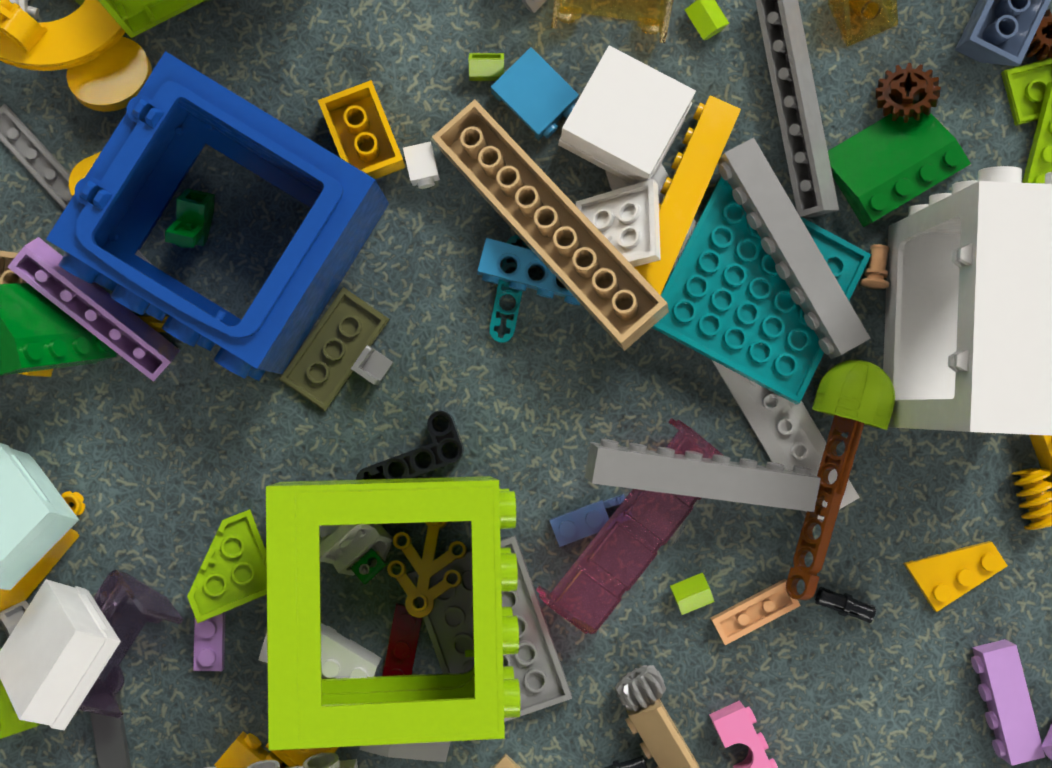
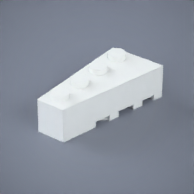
M321 623L322 679L376 677L381 657L353 640H349L337 633L330 626ZM267 633L258 659L268 663Z

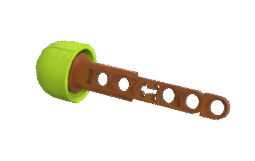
M863 360L841 362L832 367L823 376L819 384L812 410L832 415L834 418L817 477L821 478L815 510L814 512H806L793 557L794 567L790 568L786 582V591L792 599L806 601L810 600L815 594L820 578L817 574L824 564L864 425L884 430L888 429L895 404L894 387L889 376L880 367L871 362ZM842 433L848 434V437L842 436ZM843 441L846 446L845 451L841 456H838L836 447ZM835 469L837 471V479L833 484H830L828 475L831 470ZM823 500L828 502L826 508L822 506ZM818 515L824 517V520L817 519ZM819 524L821 535L815 540L812 531L814 526ZM811 552L813 562L807 567L804 559L806 554ZM802 579L805 583V590L800 595L796 587L798 581Z

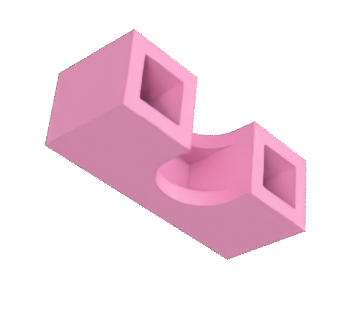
M739 700L709 714L725 748L737 743L748 746L747 757L742 762L734 765L733 768H778L773 758L768 759L764 751L769 749L763 734L761 732L757 734L753 727V724L757 721L750 706L745 708Z

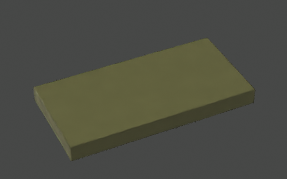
M343 287L279 380L323 411H327L354 371L351 369L353 364L367 345L372 346L390 319Z

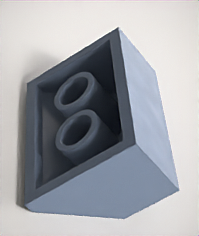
M978 0L955 50L981 63L1018 67L1022 63L1051 0Z

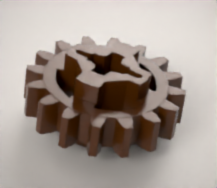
M911 63L907 64L906 69L896 65L894 73L887 70L885 72V79L879 78L875 96L877 108H883L884 116L890 113L893 114L892 121L903 117L904 123L908 122L909 117H914L916 121H919L921 113L930 115L931 107H937L941 87L938 86L939 78H932L933 70L930 69L923 72V65L921 64L916 69H912ZM906 89H909L908 97L906 96Z

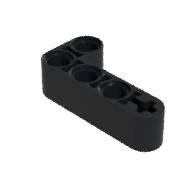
M435 411L428 418L427 426L433 443L365 467L359 471L356 480L367 478L368 471L370 475L383 472L385 477L381 479L413 478L458 461L463 456L464 447L452 415L445 411ZM439 415L445 416L449 422L448 428L443 432L436 430L434 427V420ZM448 442H453L458 447V454L454 458H448L443 452L444 445ZM420 452H427L431 456L432 461L429 467L424 468L417 463V456ZM397 461L403 464L405 471L402 477L392 475L390 468L393 462Z

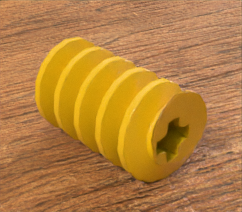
M1029 468L1011 473L1021 476V479L1013 482L1015 486L1023 487V490L1016 493V496L1026 498V501L1019 504V508L1029 510V512L1021 515V518L1031 520L1032 522L1024 526V530L1051 527L1052 491L1048 489L1052 487V481L1045 479L1051 475V471L1045 468Z

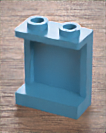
M532 47L491 86V94L499 102L502 100L533 131L538 141L543 136L549 138L558 129L559 126L556 123L563 116L568 119L579 99V94Z

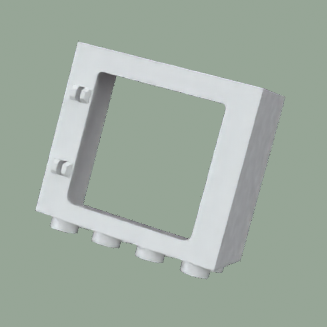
M1011 166L983 168L978 171V180L961 181L952 184V193H940L929 196V204L908 207V217L889 226V252L887 256V281L889 282V287L886 288L883 371L889 376L893 384L895 404L888 427L1052 436V171L1045 174V183H1022L1021 168Z

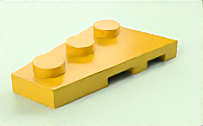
M990 541L903 563L932 609L936 612L1008 566L993 542Z

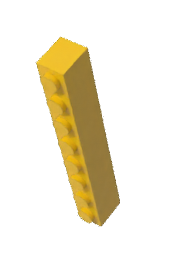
M711 95L705 104L699 103L693 119L697 120L694 129L689 127L682 141L686 145L683 154L678 152L672 163L671 168L675 169L672 179L666 178L660 193L664 194L661 204L659 203L661 260L634 267L660 295L741 110Z

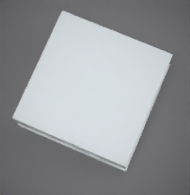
M608 46L562 127L558 145L632 185L651 180L682 127L685 117L692 106V99L696 90Z
M46 579L0 650V679L19 720L49 725L53 729L65 730L120 644V639L90 592L85 588L71 587Z

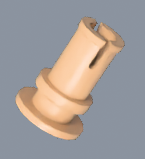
M881 244L871 245L870 254L872 255L869 259V266L865 269L864 273L867 278L861 279L860 285L871 289L888 288L889 282L884 280V278L888 277L886 264L889 247Z

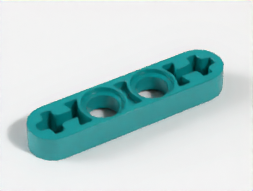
M518 235L510 237L507 241L508 244L514 245L517 243V240H521L522 246L530 249ZM507 259L503 260L501 267L503 272H506L509 268H516L515 262L507 263ZM503 280L498 282L490 323V335L499 343L508 342L513 338L523 292L510 288V283ZM505 295L513 296L516 301L515 307L510 311L503 310L499 305L500 299ZM497 312L503 315H514L513 321L509 319L506 321V328L510 329V333L504 334L503 338H499L498 332L494 331L495 326L499 327L502 317L496 318Z

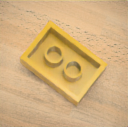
M372 80L318 100L341 159L374 179L405 168L402 155Z

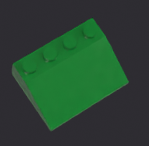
M921 113L919 121H916L914 117H909L907 123H904L903 117L892 121L893 114H889L828 151L832 176L863 227L873 223L971 164L956 138L931 113L930 115Z
M28 283L0 284V376L93 364L117 357L114 350Z

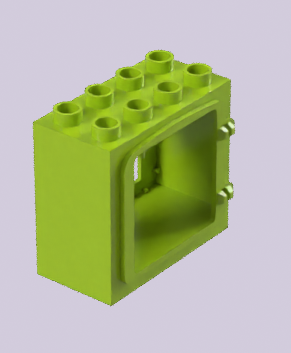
M491 476L290 481L266 486L269 751L505 739L504 718L520 717L521 710L518 678L514 679L513 666H503L504 654L519 653L518 618L513 616L512 607H502V591H517L518 586L516 553H511L510 547L501 548L500 529L516 528V498L514 491H509V488L499 489V480ZM471 521L474 650H465V657H474L472 669L465 673L322 679L320 526Z

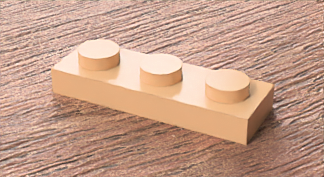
M786 579L710 618L724 645L801 606L797 599H792L788 595Z

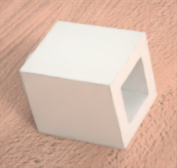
M431 141L403 148L412 185H418L419 189L434 186V181L440 180Z

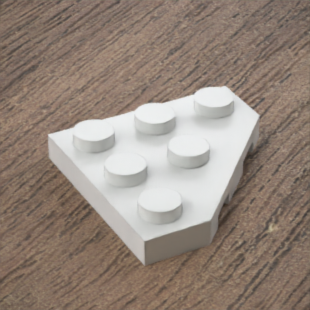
M654 179L576 201V207L633 267L661 260L658 184Z

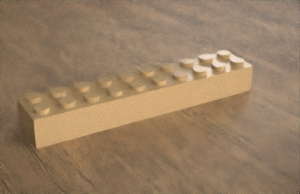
M475 99L432 136L436 145L448 160L624 351L669 312L668 303Z

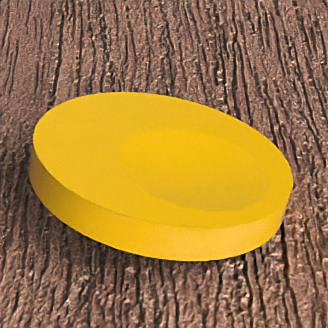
M121 37L114 46L94 60L68 68L66 78L70 90L81 104L92 110L110 112L126 108L128 102L138 95L152 73V65L145 51L138 43L129 38Z

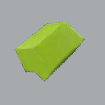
M696 0L685 9V12L703 40H708L718 34L729 24L715 0Z
M469 53L470 81H497L505 73L504 53Z
M703 572L670 585L681 615L715 602Z

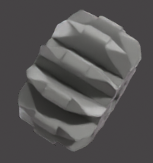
M643 665L638 669L635 668L632 672H627V675L620 678L615 686L622 705L631 711H639L641 708H647L650 704H655V701L660 699L666 691L664 680L654 665Z

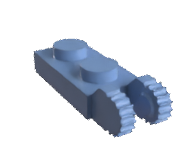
M624 494L606 501H597L550 519L549 521L559 547L630 519L632 517L631 511H623L609 518L605 509L620 505L626 501Z

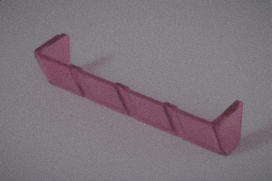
M671 418L668 421L678 431L666 446V448L674 449L675 454L685 455V451L702 453L703 458L712 459L713 454L723 455L680 420L675 421ZM632 489L553 591L549 592L540 585L536 588V591L540 594L539 597L548 607L583 633L595 634L622 599L621 596L625 591L631 589L657 556L658 549L668 542L693 510L695 502L701 498Z

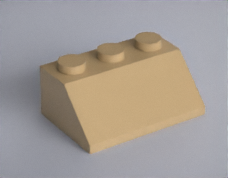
M657 699L655 704H650L647 708H641L639 711L627 710L629 717L625 721L633 734L639 733L644 742L640 743V746L648 760L652 757L658 765L656 768H700L660 699Z

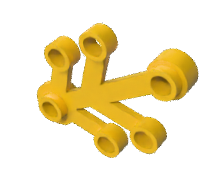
M425 522L428 529L422 558L411 544V537L407 533L399 532L393 538L394 546L403 551L419 575L417 588L406 574V566L403 562L398 560L392 561L388 565L387 571L391 577L397 579L406 592L405 606L408 613L417 618L429 615L434 608V600L450 588L458 587L462 582V576L458 571L449 570L444 574L441 582L429 589L432 576L454 560L462 559L467 553L465 544L455 541L451 543L447 552L434 560L439 530L444 528L447 522ZM401 536H406L407 543L404 546L398 545V539ZM456 545H461L463 552L458 556L454 555L453 548ZM396 564H400L402 568L398 575H394L392 572V568ZM452 573H455L458 577L455 584L448 582V576ZM421 597L424 600V605L418 609L414 603L417 598Z

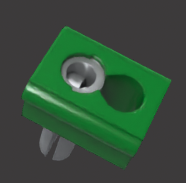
M371 548L350 569L365 585L371 579H374L375 576L377 577V574L388 564ZM376 559L377 564L371 567L372 560Z

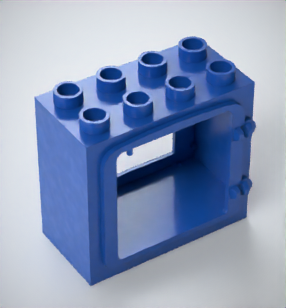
M165 51L138 95L128 102L126 114L86 177L76 184L75 194L46 240L66 251L58 264L61 268L90 284L96 282L113 291L110 297L116 302L140 315L147 313L160 321H163L168 314L169 317L162 329L173 337L192 347H195L197 344L209 351L213 349L215 344L219 345L221 348L213 360L242 378L250 376L258 381L261 380L266 371L283 374L367 241L389 202L376 179ZM205 144L311 208L242 319L135 255L158 222Z

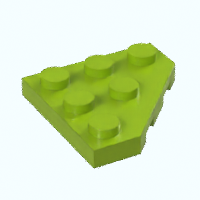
M250 509L222 520L187 595L197 623L267 595L266 549Z

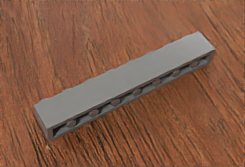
M755 0L796 210L800 217H817L839 211L798 0Z
M754 137L725 152L718 161L719 173L724 180H728L733 189L732 194L735 201L743 206L747 213L749 225L761 237V245L764 251L771 255L776 263L775 268L778 275L787 282L791 298L802 308L806 324L817 334L821 350L826 355H829L830 359H833L871 339Z
M601 439L600 443L590 442L584 477L592 484L814 512L821 478L811 474V469L807 467L793 466V470L784 469V465L774 462H767L766 466L757 465V461L740 458L739 462H732L730 457L713 454L712 459L703 458L702 453L685 451V455L675 454L674 449L657 447V451L647 450V446L637 443H629V447L618 446L619 442L609 439Z

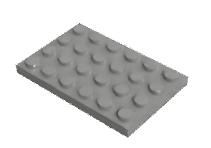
M516 535L501 540V548L510 547L511 553H516L518 586L517 591H502V607H512L513 616L518 618L519 653L504 654L503 666H513L514 679L518 678L520 716L570 700L572 699V693ZM472 550L468 551L465 557L454 560L430 578L429 589L441 582L444 574L449 570H456L462 576L461 584L458 587L450 588L436 598L432 612L423 617L443 674L465 673L470 671L474 665V657H465V650H474ZM414 570L409 572L408 576L417 588L419 575ZM455 573L448 576L450 584L457 582L458 577ZM419 597L417 598L419 607L422 608L424 605L423 598ZM504 718V722L515 718Z

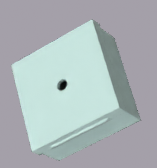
M0 443V589L11 590L79 519L28 453L12 449L8 445Z

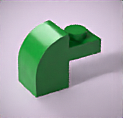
M187 188L176 199V221L165 231V242L176 244V246L181 248H193L195 245L204 246L208 240L214 214L215 194Z

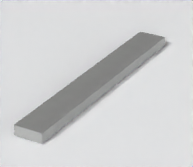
M3 104L0 107V141L61 208L65 210L72 199L69 190V172L6 104ZM140 250L136 251L135 255L152 264Z

